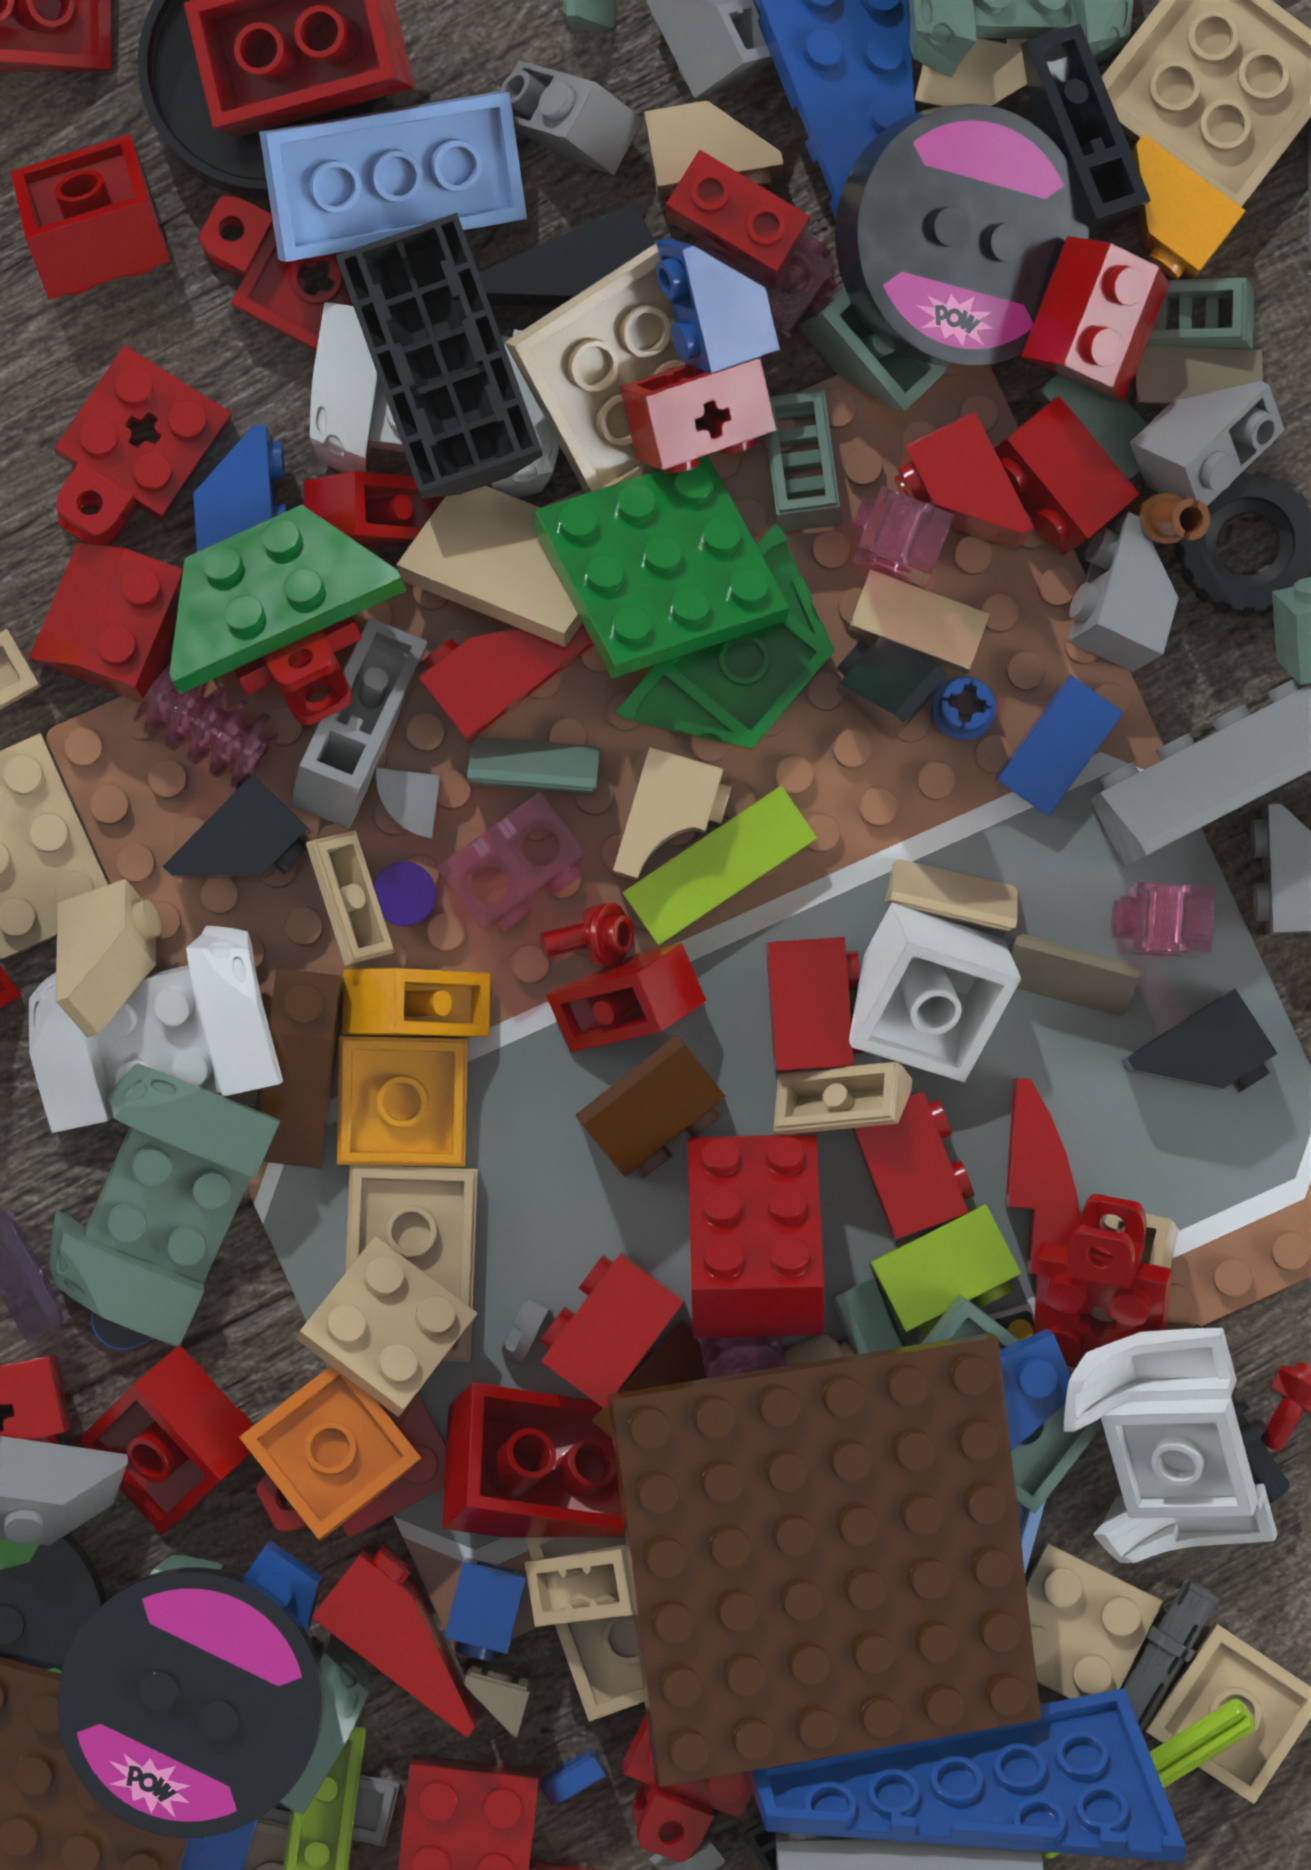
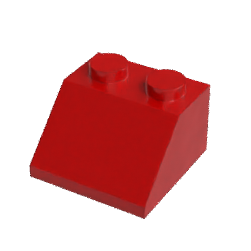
M131 133L10 171L25 239L48 300L63 295H79L87 292L95 285L124 276L142 275L152 270L155 266L170 262L161 225Z
M1067 236L1021 357L1108 398L1124 403L1169 288V281L1159 266L1112 243Z
M976 412L905 446L899 462V475L894 478L910 511L920 507L926 520L1009 549H1014L1025 543L1034 527Z
M77 543L29 656V660L148 705L174 642L183 569L126 548Z
M178 1345L136 1381L76 1442L82 1448L128 1454V1464L119 1489L161 1535H164L251 1454L239 1437L253 1425L247 1415L239 1410L209 1378L204 1368Z

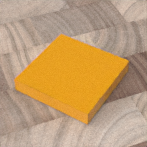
M340 1035L337 1165L465 1167L468 1038Z

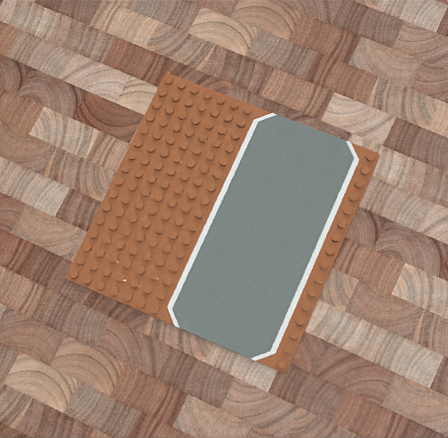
M990 364L946 366L948 370L906 411L901 413L840 375H835L800 391L825 389L842 522L835 526L784 532V535L835 652L752 751L623 720L616 714V710L654 665L611 679L595 646H593L477 737L595 746L600 751L597 793H593V796L472 786L467 779L473 740L470 743L465 740L422 685L419 676L428 670L422 662L429 654L450 639H453L459 646L470 637L515 629L517 627L405 581L403 583L407 591L353 615L352 618L360 634H362L368 619L372 618L428 641L426 651L378 768L441 776L433 840L408 832L389 815L378 793L376 772L350 829L290 805L299 765L320 721L309 726L298 722L292 715L276 681L246 695L235 671L232 670L179 694L170 675L158 679L148 705L121 696L60 723L48 731L47 743L110 884L126 879L143 900H149L153 903L161 921V934L156 937V966L150 973L187 966L186 947L202 934L206 926H219L247 931L253 947L256 975L268 1025L276 968L342 977L343 969L377 968L490 973L489 1037H455L468 1038L465 1167L403 1166L479 1169L473 1308L478 1314L473 1320L472 1361H442L419 1390V1394L445 1443L447 1442L448 1406L472 1382L592 1400L541 1362L549 1349L541 1344L539 1340L564 1307H567L576 1314L588 1298V1295L578 1288L602 1255H605L614 1262L621 1252L625 1253L683 1296L684 1299L683 1304L626 1381L682 1320L692 1329L687 1137L691 1136L684 1130L665 1146L673 1156L644 1179L641 1178L636 1170L624 1177L575 1115L678 1034L725 1095V1098L715 1105L723 1116L697 1137L776 1135L773 1132L778 1073L786 1072L774 1073L766 944L775 941L845 937L846 951H858L861 974L864 954L889 908L884 903L892 865L898 859L1006 883L1016 887L1018 891V915L1016 928L1011 930V932L1002 934L959 924L1004 939L1009 951L1013 938L1022 933L1139 965V969H1142L1127 1011L1123 1015L1118 1016L1016 988L965 1083L901 1063L913 1079L910 1096L924 1091L928 1103L939 1100L952 1133V1136L942 1139L950 1163L962 1160L975 1195L964 1200L968 1211L982 1204H987L1022 1273L1009 1280L1014 1291L981 1308H979L974 1298L969 1301L987 1315L1036 1301L1037 1274L1026 1273L1030 1209L1005 1207L1013 1079L1016 1078L1031 1079L1050 1112L1067 1154L1077 1191L1080 1218L1088 1198L1093 1194H1101L1136 1201L1142 1205L1146 1214L1172 1219L1178 1227L1179 1232L1170 1267L1172 1268L1167 1330L1190 1329L1196 1324L1201 1327L1311 1277V1066L1202 828L1124 867L1090 802L1091 798L1105 790L1100 781L1101 778L1131 762L1135 763L1139 772L1161 761L1155 750L1161 748L1164 744L1130 670L1068 642L1074 618L1069 615L1070 605L1075 593L1086 579V574L1075 550L1072 549L1065 555H1062L1056 546L1047 543L1041 538L1035 527L1023 545L1009 549L927 521L920 507L910 511L897 487L894 477L899 475V462L905 446L952 422L976 412L993 448L1018 428ZM815 416L777 421L778 430L816 425ZM766 434L756 437V445L748 450L732 454H722L719 451L707 454L756 545L774 524L778 525ZM819 443L781 447V454L819 449ZM822 468L784 473L785 480L823 475ZM581 489L548 505L583 495L585 492ZM825 494L815 495V496H807V497L790 498V499H787V500H794V499H802V498H809V497L824 496ZM1026 511V513H1027V515H1028V517H1029V519H1030V521H1031V523H1032V525H1033V518H1032V517L1029 515V513ZM870 569L990 614L968 674L935 663L947 673L939 688L952 678L968 676L982 681L991 690L996 702V714L993 723L983 735L968 741H958L944 735L937 728L932 717L934 694L893 740L836 690L838 684L845 677L836 669L844 658L861 640L869 647L877 641L848 630ZM357 642L334 652L343 672ZM1070 674L1124 713L1048 817L996 780L995 777ZM320 690L315 692L310 697L309 702L314 703L324 700L328 696L329 691ZM962 691L957 700H948V706L958 709V720L962 721V725L969 721L973 713H982V706L975 705L972 702L973 693L969 691ZM649 747L723 768L720 784L730 786L732 789L721 824L709 821L705 835L691 831L675 836L662 844L648 859L638 881L782 785L816 835L817 840L657 946L622 894L623 891L638 881L613 874V868ZM253 774L312 831L304 840L305 843L356 831L373 884L378 874L387 866L397 862H411L421 866L430 874L436 885L437 900L431 914L417 925L401 927L385 920L395 953L369 963L345 966L309 852L286 875H283L276 869L268 878L177 879L162 866ZM604 903H616L621 906L626 916L629 917L634 929L633 945L625 958L638 953L682 943L707 1000L663 1032L570 1052L546 994L607 966L592 964L588 948L545 957L540 943L541 932L583 923L584 910ZM858 989L849 990L850 1015L854 1013ZM1233 989L1237 990L1278 1053L1264 1062L1270 1073L1240 1093L1236 1091L1232 1084L1224 1089L1214 1090L1129 1072L1121 1061L1224 993ZM343 1003L321 1169L262 1162L255 1179L251 1178L247 1185L250 1197L306 1322L346 1272L350 1165H337L339 1036H386L342 1034ZM404 1036V1037H441V1036ZM865 1051L864 1053L853 1054L854 1066L896 1062ZM263 1088L223 1097L261 1112ZM852 1128L786 1134H816L824 1273V1333L832 1335L840 1344L846 1340L849 1341L831 1300L834 1299L833 1295L869 1279H875L878 1282L869 1261L948 1221L896 1240L893 1239ZM1106 1215L1102 1217L1104 1223H1105ZM884 1294L905 1345H919L917 1335L921 1334L918 1328L915 1327L907 1332L903 1331ZM531 1298L551 1309L523 1365H520L502 1356L503 1352L501 1349L524 1301ZM815 1336L701 1338L698 1340L720 1372L717 1376L719 1377L775 1368L776 1357L781 1351ZM1067 1366L1072 1375L1075 1368ZM444 1488L393 1516L446 1632L465 1557L525 1572L524 1562L532 1561L524 1538H502L442 1529ZM527 1577L511 1639L540 1627H535ZM449 1640L454 1653L459 1658H472L455 1652L457 1641Z

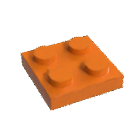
M332 1366L325 1369L239 1437L319 1541H322L423 1461L380 1404Z

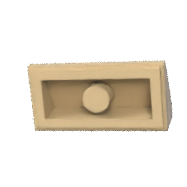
M870 569L848 630L874 640H878L880 636H883L927 660L968 674L990 614Z
M356 831L307 842L306 846L344 965H361L395 953Z
M902 859L895 860L892 865L884 900L887 907L891 903H895L950 922L1002 934L1011 932V930L1016 928L1018 891L1013 885Z
M899 1061L778 1073L773 1132L776 1135L898 1124L912 1091L913 1079Z

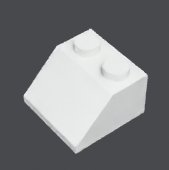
M891 903L863 957L849 1036L851 1047L965 1083L1021 981V976L1005 940Z

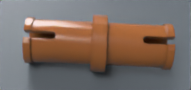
M1159 493L1151 496L1149 499L1138 497L1130 502L1122 512V516L1128 512L1139 516L1143 533L1148 539L1160 544H1173L1182 538H1187L1186 540L1201 538L1207 532L1211 519L1209 509L1204 502L1200 500L1193 502V498L1183 499L1171 493Z

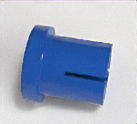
M960 676L948 680L937 690L932 701V717L937 728L947 737L958 741L973 740L983 735L993 723L996 714V702L991 690L982 681L973 677ZM962 691H969L973 693L972 702L975 705L982 706V713H973L969 721L962 725V721L958 720V709L948 706V700H957Z

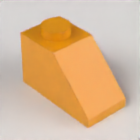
M1143 134L1132 151L1151 202L1137 211L1142 245L1151 251L1148 255L1150 262L1159 266L1167 276L1176 280L1181 275L1188 280L1195 279L1237 225L1246 210Z
M403 968L343 969L342 1034L489 1037L490 973Z

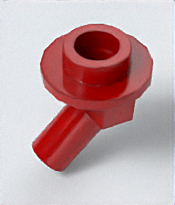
M604 903L584 910L583 923L540 933V943L545 957L588 948L591 963L605 966L619 965L624 960L627 952L630 951L634 941L632 922L626 916L621 906L616 903Z
M1297 1361L1294 1368L1280 1365L1276 1370L1277 1375L1270 1389L1271 1392L1281 1398V1401L1266 1425L1268 1429L1261 1435V1440L1267 1447L1274 1450L1284 1448L1303 1413L1311 1416V1366Z

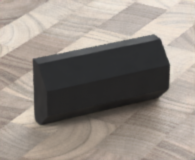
M457 213L336 255L421 499L459 495L509 478L543 456Z

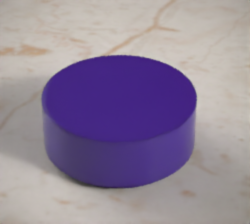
M393 863L384 868L374 881L373 886L383 917L393 925L401 927L417 925L424 921L435 907L437 900L436 885L430 874L415 863Z

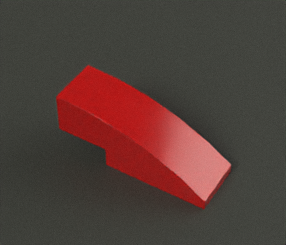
M1016 1078L1013 1079L1005 1207L1030 1209L1026 1273L1037 1274L1038 1259L1044 1243L1069 1247L1075 1230L1080 1226V1213L1077 1191L1067 1154L1050 1112L1031 1079Z

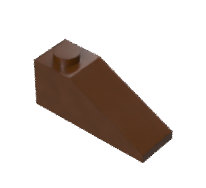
M276 968L269 1029L283 1082L279 1085L263 1088L261 1112L280 1120V1124L263 1162L321 1169L343 1003L342 976Z

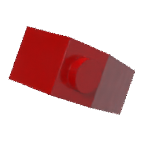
M583 623L566 647L519 628L470 637L459 646L453 639H450L423 660L422 663L428 670L419 676V679L461 735L470 743L586 653L594 644Z

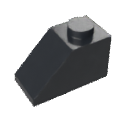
M252 774L162 867L177 879L268 878L276 869L283 875H286L308 853L304 840L312 831Z
M1233 989L1224 993L1121 1061L1129 1072L1214 1090L1224 1089L1232 1084L1236 1091L1240 1093L1270 1073L1264 1062L1278 1053L1237 990Z

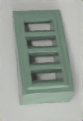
M1247 278L1168 280L1170 283L1146 345L1253 349L1254 287ZM1169 299H1179V329L1168 330ZM1195 299L1206 300L1205 328L1195 329ZM1221 300L1232 301L1231 328H1221Z
M825 389L769 396L776 431L766 434L778 526L783 532L840 524L842 522ZM815 416L816 425L778 430L777 421ZM819 443V449L781 454V447ZM822 468L823 474L821 476L785 480L784 473ZM825 494L824 496H817V497H809V498H802V499L787 500V499H790V498L807 497V496H815V495Z

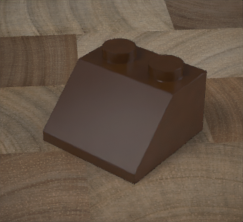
M676 1034L575 1116L624 1177L636 1170L641 1178L644 1179L673 1156L665 1145L681 1132L686 1130L691 1137H697L723 1116L715 1105L722 1101L725 1095L679 1035Z

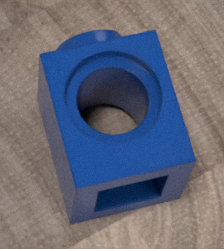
M465 1557L444 1636L445 1639L457 1641L455 1652L490 1661L493 1660L495 1651L508 1653L527 1577L525 1571Z

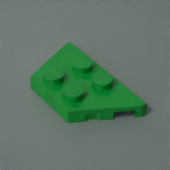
M304 505L297 506L185 557L169 675L179 694H182L407 591L396 568Z
M774 524L758 542L757 547L790 606L787 620L655 664L616 710V714L626 721L752 751L835 652L823 622L820 621L812 602L811 594L803 576L801 577L787 545L784 532L778 525Z

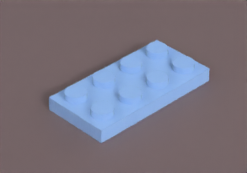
M497 91L259 132L278 259L284 262L350 251L455 213L458 214L463 230L527 219L510 92Z

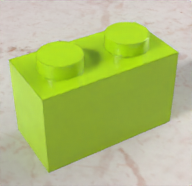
M982 1204L970 1210L969 1213L958 1216L869 1261L903 1331L907 1332L917 1327L922 1337L931 1332L959 1294L967 1300L974 1298L979 1308L1014 1291L1009 1280L1022 1274L987 1204Z

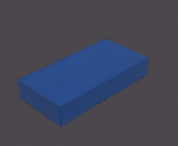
M1069 674L995 779L1049 817L1124 712Z

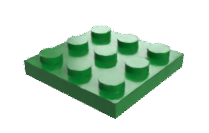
M708 455L700 457L699 465L688 471L673 474L663 473L662 470L655 471L534 510L532 526L611 679L787 620L790 606Z

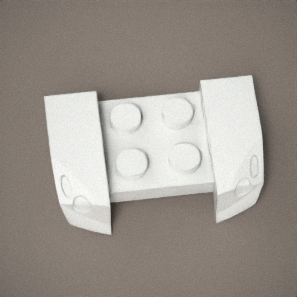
M324 302L312 378L310 440L318 460L341 473L351 471L367 472L370 447L398 452L405 451L354 307ZM514 329L513 337L520 333L522 330ZM501 336L543 453L542 457L509 478L492 483L493 489L519 498L542 492L554 471L560 445L505 344L512 337Z
M206 926L202 934L186 947L187 966L148 974L98 1035L89 1038L84 1035L57 1004L56 972L47 977L37 987L29 998V1054L52 1133L111 1120L113 1118L112 1109L106 1096L136 1063L153 1068L210 1092H221L222 1097L279 1085L283 1082L260 994L253 947L247 931L219 926Z
M1223 1328L1139 1332L1087 1352L1071 1375L1065 1403L1064 1432L1077 1431L1101 1418L1122 1495L1115 1497L1102 1525L1093 1535L1104 1549L1120 1563H1137L1160 1553L1188 1547L1275 1541L1277 1537L1265 1485L1254 1484L1231 1395L1237 1379Z

